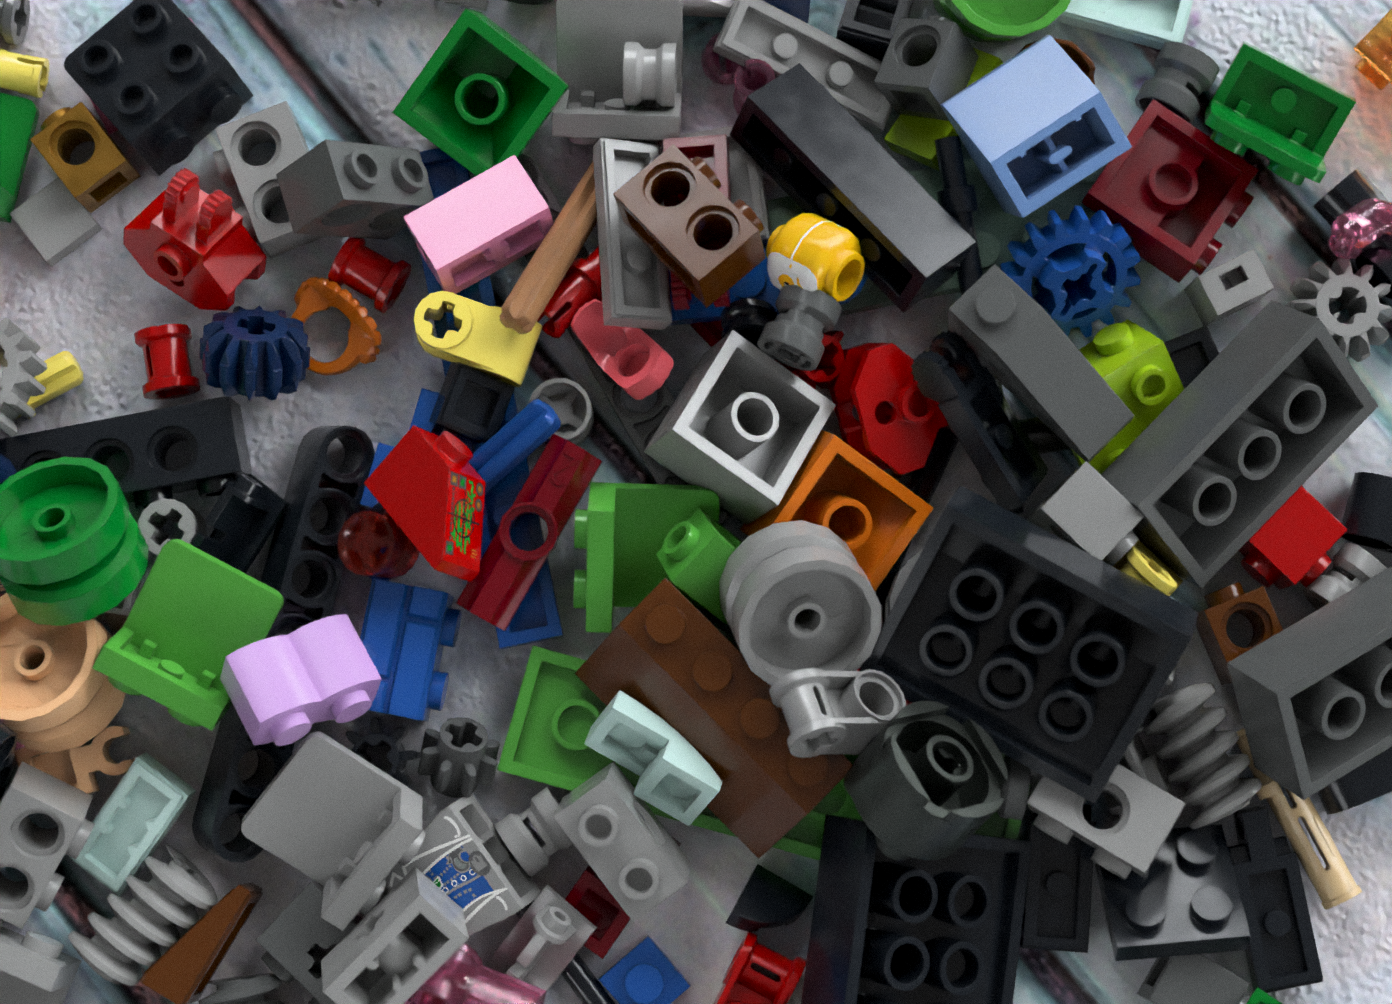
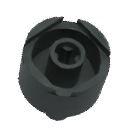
M918 701L902 708L893 717L890 725L888 726L887 724L860 753L844 777L845 789L852 797L855 807L865 824L876 835V843L879 849L886 856L896 861H904L909 857L920 860H938L948 857L1000 808L1004 798H1001V788L1008 782L1007 768L997 745L988 733L972 719L968 718L961 724L957 720L945 715L944 713L950 707L939 702Z

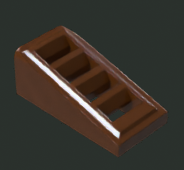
M252 882L240 884L233 888L144 972L139 981L175 1004H190L198 1001L209 984L205 982L210 981L263 895L261 892L263 889Z

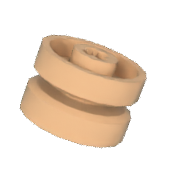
M6 593L0 597V722L16 732L17 742L29 750L55 753L82 746L107 728L121 709L126 693L115 688L109 682L108 676L92 668L103 645L113 635L96 618L65 626L36 624L18 614Z

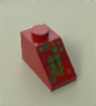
M413 425L364 484L434 570L472 582L480 573L486 482L469 463L473 458V453L460 439L448 431H443L438 436Z

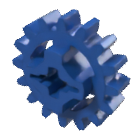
M1074 206L1069 219L1061 220L1058 213L1053 209L1048 211L1047 226L1040 229L1030 221L1024 225L1029 239L1025 243L1019 241L1009 242L1007 247L1015 261L1001 263L1000 269L1043 307L1067 337L1070 335L1072 328L1079 327L1081 333L1087 338L1092 336V322L1100 319L1103 323L1111 325L1115 321L1110 310L1115 305L1120 307H1129L1132 301L1124 288L1140 285L1141 278L1134 266L1141 259L1123 225L1120 222L1113 225L1105 211L1098 210L1089 220L1081 206ZM1105 251L1108 254V267L1106 272L1103 271L1107 265L1106 261L1103 258V254L1105 253ZM1033 277L1038 278L1034 283L1038 291L1036 296L1032 294L1031 290Z

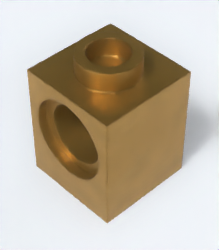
M82 102L73 108L64 107L52 113L42 123L41 131L30 139L74 198L90 213L141 176L101 123ZM88 141L95 142L94 153L87 162L80 165L70 164L71 153L77 145Z

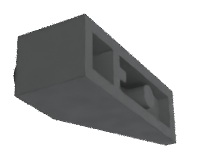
M995 264L948 308V330L951 333L956 332L957 335L963 336L962 339L967 341V347L973 350L983 367L986 366L991 375L1085 462L1089 463L1133 420L1134 414L1043 307Z

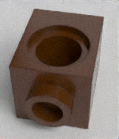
M1239 581L1204 596L1208 608L1198 612L1195 626L1221 685L1232 683L1227 665L1228 662L1283 630L1264 586L1244 592ZM1233 613L1245 616L1252 625L1253 636L1245 648L1232 643L1227 635L1226 624Z

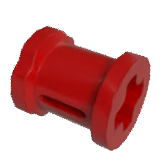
M349 237L332 263L328 274V281L336 282L340 286L345 284L373 300L374 308L384 314L393 306L403 291L412 266L404 260L395 263L365 246V238Z
M164 324L147 327L134 333L136 345L143 349L148 382L142 386L144 398L166 400L188 396L200 391L199 378L192 376L187 341L192 339L191 328L188 325Z

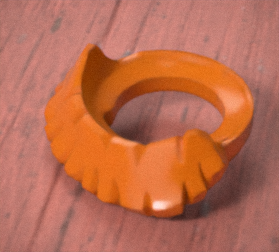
M311 277L302 282L294 296L296 310L291 318L302 321L304 326L307 319L313 314L328 310L330 307H335L350 320L348 344L343 354L331 362H320L310 356V365L306 369L320 375H338L350 371L359 362L363 364L375 362L376 355L380 352L378 345H381V334L376 330L377 324L375 320L367 315V309L364 306H360V302L356 298L353 299L351 293L346 289H341V286L336 282H329L328 279L323 277Z

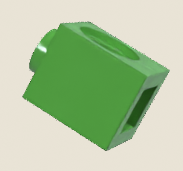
M699 507L687 521L678 523L670 530L663 542V547L656 555L674 585L723 623L727 624L720 608L719 581L729 556L742 541Z

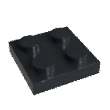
M1222 824L1207 825L1197 829H1191V827L1172 828L1144 877L1131 870L1125 880L1094 862L1115 961L1248 949L1251 936Z

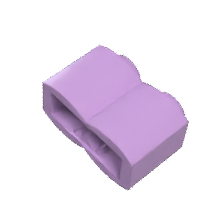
M339 614L311 622L288 635L262 639L232 652L225 657L220 680L253 745L274 742L277 746H284L304 737L311 730L313 723L335 719L337 723H346L366 713L372 706V701L375 699L382 678L348 615Z

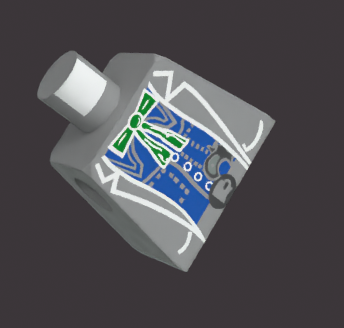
M472 793L471 797H463L443 809L423 830L425 831V838L412 860L404 866L397 863L384 879L387 889L391 891L416 867L463 909L468 936L516 914L535 900L541 893L533 879L525 872L509 851L494 824Z

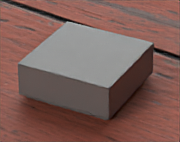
M59 177L9 213L43 259L51 266H54L102 230L90 212L74 198Z

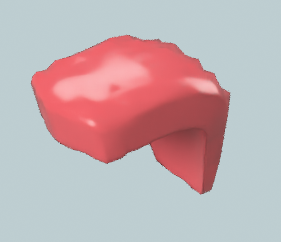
M597 299L585 303L574 315L570 326L578 340L603 371L635 400H644L663 386L674 367V360L642 329L604 325L602 302Z

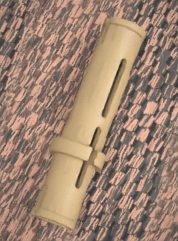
M1242 728L1236 731L1239 736L1236 743L1241 753L1249 756L1251 760L1249 768L1253 776L1259 778L1262 783V787L1256 795L1260 801L1266 799L1293 851L1296 852L1307 876L1316 889L1325 910L1332 908L1362 892L1360 886L1354 881L1329 830L1324 825L1310 797L1303 800L1285 788L1293 803L1291 808L1280 785L1255 768L1245 729ZM1299 817L1304 823L1315 846L1317 847L1321 857L1323 858L1326 864L1325 868H1323L1312 845L1310 844L1306 834L1304 833L1300 823L1298 822Z

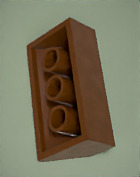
M666 577L617 625L575 673L606 706L618 691L621 690L661 717L701 754L723 782L720 791L707 807L758 859L800 822L845 777L853 765L843 754L818 755L807 758L795 757L790 754L787 739L791 733L782 708L772 703L769 692L771 686L750 670L743 654Z

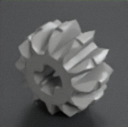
M1348 257L1338 258L1334 261L1331 269L1322 261H1318L1309 267V279L1298 277L1292 282L1290 290L1297 300L1290 301L1285 306L1319 318L1345 357L1349 355L1356 362H1360L1371 355L1370 345L1380 346L1389 338V333L1381 323L1392 320V307L1380 304L1379 300L1391 291V284L1380 283L1373 288L1368 282L1373 276V265L1365 264L1353 275ZM1335 300L1342 303L1339 311L1346 308L1349 313V319L1343 323L1336 320L1340 315L1339 312L1334 315L1330 313L1329 305Z

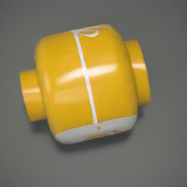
M801 213L790 219L786 224L780 225L773 231L766 245L769 278L771 283L780 291L782 286L798 285L808 291L822 290L832 296L837 302L844 301L856 291L864 274L865 262L861 255L858 238L848 229L814 213Z

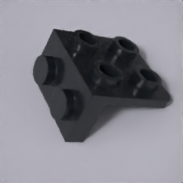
M133 0L69 54L64 61V68L159 176L172 165L186 159L195 145L220 124L233 119L240 111L241 106L254 96L228 60L172 0Z

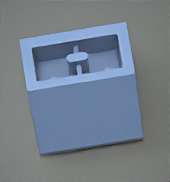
M1051 35L1041 38L940 104L1005 213L1021 218L1026 217L1132 148L1099 89Z

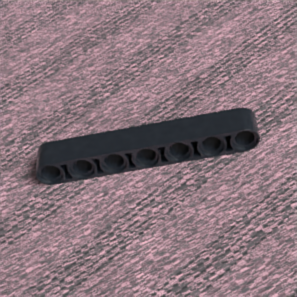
M320 426L313 428L304 435L298 447L284 500L290 506L275 528L261 577V582L278 590L284 599L283 607L266 638L274 637L277 630L285 624H288L293 632L311 622L331 616L362 506L360 503L365 489L364 482L368 479L375 454L371 439L364 431L357 427ZM335 438L339 439L345 450L344 461L336 471L330 466L327 459L328 447ZM320 499L326 505L328 517L325 526L319 532H316L311 526L309 516L313 504ZM304 561L311 573L310 582L303 592L297 594L291 582L292 573L295 567ZM233 705L222 717L193 815L192 831L195 840L203 849L232 863H244L254 859L263 848L242 834V820L291 757L295 742L284 746H277L274 742L253 745ZM255 750L258 757V767L249 779L241 781L238 775V763L241 757L248 751ZM238 813L241 822L237 836L232 841L222 844L219 833L223 821L230 815Z

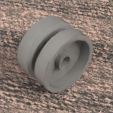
M803 520L773 523L749 535L728 558L719 581L720 608L750 670L770 686L781 677L800 669L818 668L823 671H856L871 656L881 633V604L869 579L858 565L847 543L829 528Z

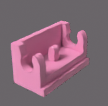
M515 155L403 217L408 229L417 242L415 243L416 247L442 290L455 294L537 249L553 225L549 206Z

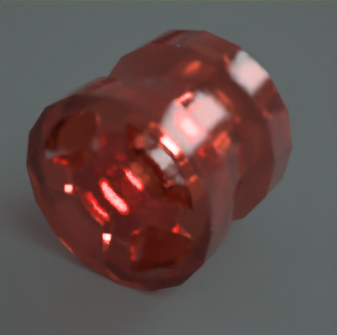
M373 511L355 513L345 521L339 532L337 546L340 559L347 569L358 575L394 579L405 575L411 570L419 557V550L389 514ZM387 547L385 552L382 554V552H380L381 548Z

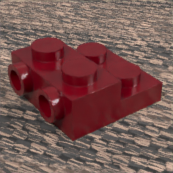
M1153 99L1127 136L1132 148L1107 164L1081 203L1094 212L1098 210L1105 211L1113 225L1120 222L1127 234L1133 237L1131 242L1139 256L1180 283L1190 270L1201 275L1214 259L1223 244L1213 237L1223 223L1233 228L1251 204L1254 196L1246 192L1245 189L1258 172V169L1232 151L1215 143L1208 135Z

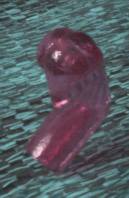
M1378 198L1364 199L1339 215L1331 226L1332 233L1328 240L1329 248L1333 254L1342 259H1354L1361 254L1362 248L1368 246L1383 234L1392 236V202Z

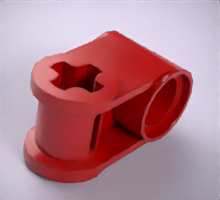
M747 932L722 981L723 986L713 1004H787L799 982L807 960L799 956L791 960L759 943L758 934ZM756 963L777 974L778 978L772 980L752 969L751 964Z

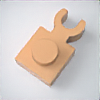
M126 726L107 727L94 737L90 745L85 743L82 746L55 753L29 750L26 747L15 750L18 767L23 761L88 794L100 791L95 775L96 772L101 771L104 774L113 776L125 775L135 760H123L118 763L109 754V747L115 739L130 735L129 727Z

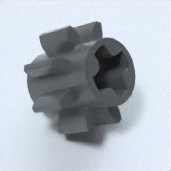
M463 717L447 719L441 726L440 732L433 729L425 730L418 774L430 775V782L433 788L442 795L452 798L471 797V793L476 790L478 783L489 787L493 785L500 743L497 740H488L486 729L475 720Z

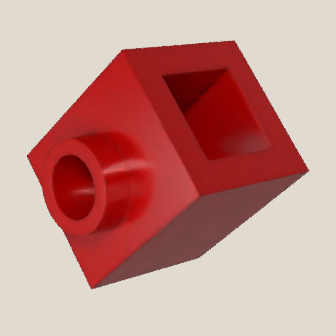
M1301 486L1238 550L1244 556L1240 563L1253 579L1267 588L1274 584L1281 590L1296 585L1298 582L1307 587L1331 564L1332 559L1325 553L1348 529Z

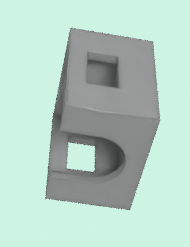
M1252 249L1197 276L1184 290L1203 326H1209L1260 301L1275 287L1257 253ZM1228 279L1232 288L1226 290L1221 281Z

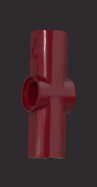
M553 433L511 508L502 516L499 529L480 560V573L472 582H467L456 604L499 629L506 631L548 556L556 548L560 535L601 466L602 461L586 450ZM533 514L541 517L546 522L548 536L540 548L533 551H525L514 545L511 539V529L518 518Z

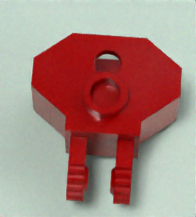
M184 168L176 172V175L167 184V189L124 228L123 244L149 277L198 309L227 311L234 304L236 287L244 279L258 280L265 273L267 257L242 225L243 216L232 208V197L219 189L217 191L214 190L212 194L205 193L199 189V176Z
M865 342L843 349V367L829 385L832 401L836 404L834 409L842 440L882 470L890 469L894 473L902 475L923 468L939 428L948 426L938 407L939 402L923 396L917 386L918 382L913 380L914 376L911 374L912 368L910 366L914 363V359L893 343ZM853 405L857 408L860 422L853 416Z

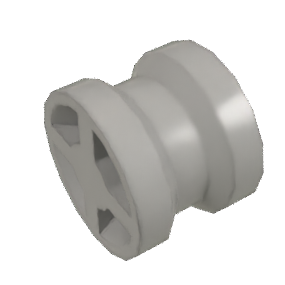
M625 42L623 60L624 105L637 106L644 99L657 100L661 106L675 107L677 43H663L657 49H644L639 42Z

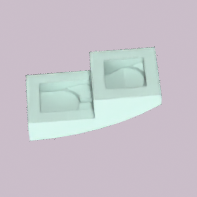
M621 690L618 691L593 723L584 743L586 746L640 776L633 795L688 826L692 824L718 794L723 783L709 763L679 732L646 706Z

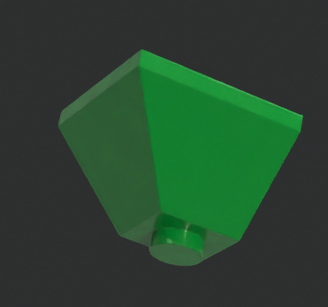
M465 8L392 113L477 176L513 155L518 159L570 86L529 48L483 13Z

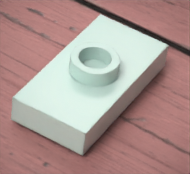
M1071 0L1067 9L1057 18V22L1161 50L1166 42L1182 43L1193 0Z
M147 752L137 756L92 823L95 825L78 857L74 859L69 856L68 858L116 895H122L129 890L126 878L130 874L138 877L146 865L144 860L148 856H152L196 793V790Z

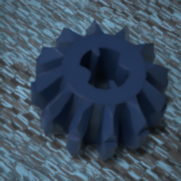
M260 305L256 309L249 310L236 306L232 313L219 312L213 314L212 322L204 326L203 338H200L199 358L202 359V371L206 375V384L214 388H222L224 396L243 395L247 396L249 401L255 397H265L272 401L276 400L278 393L290 394L297 392L299 382L306 379V368H309L310 347L307 346L308 335L304 333L303 322L295 318H287L286 311H265Z

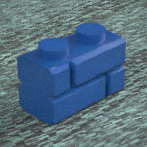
M372 579L360 639L382 680L375 699L372 701V706L368 711L428 722L431 709L442 710L449 681V673L439 671L443 647H455L462 614L461 610L452 608L454 597L451 594L396 582Z

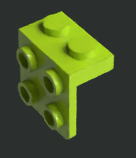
M1129 319L1122 323L1106 326L1094 336L1092 342L1079 349L1134 414L1133 420L1089 462L1100 475L1184 390L1163 340ZM1072 450L1080 467L1085 461Z

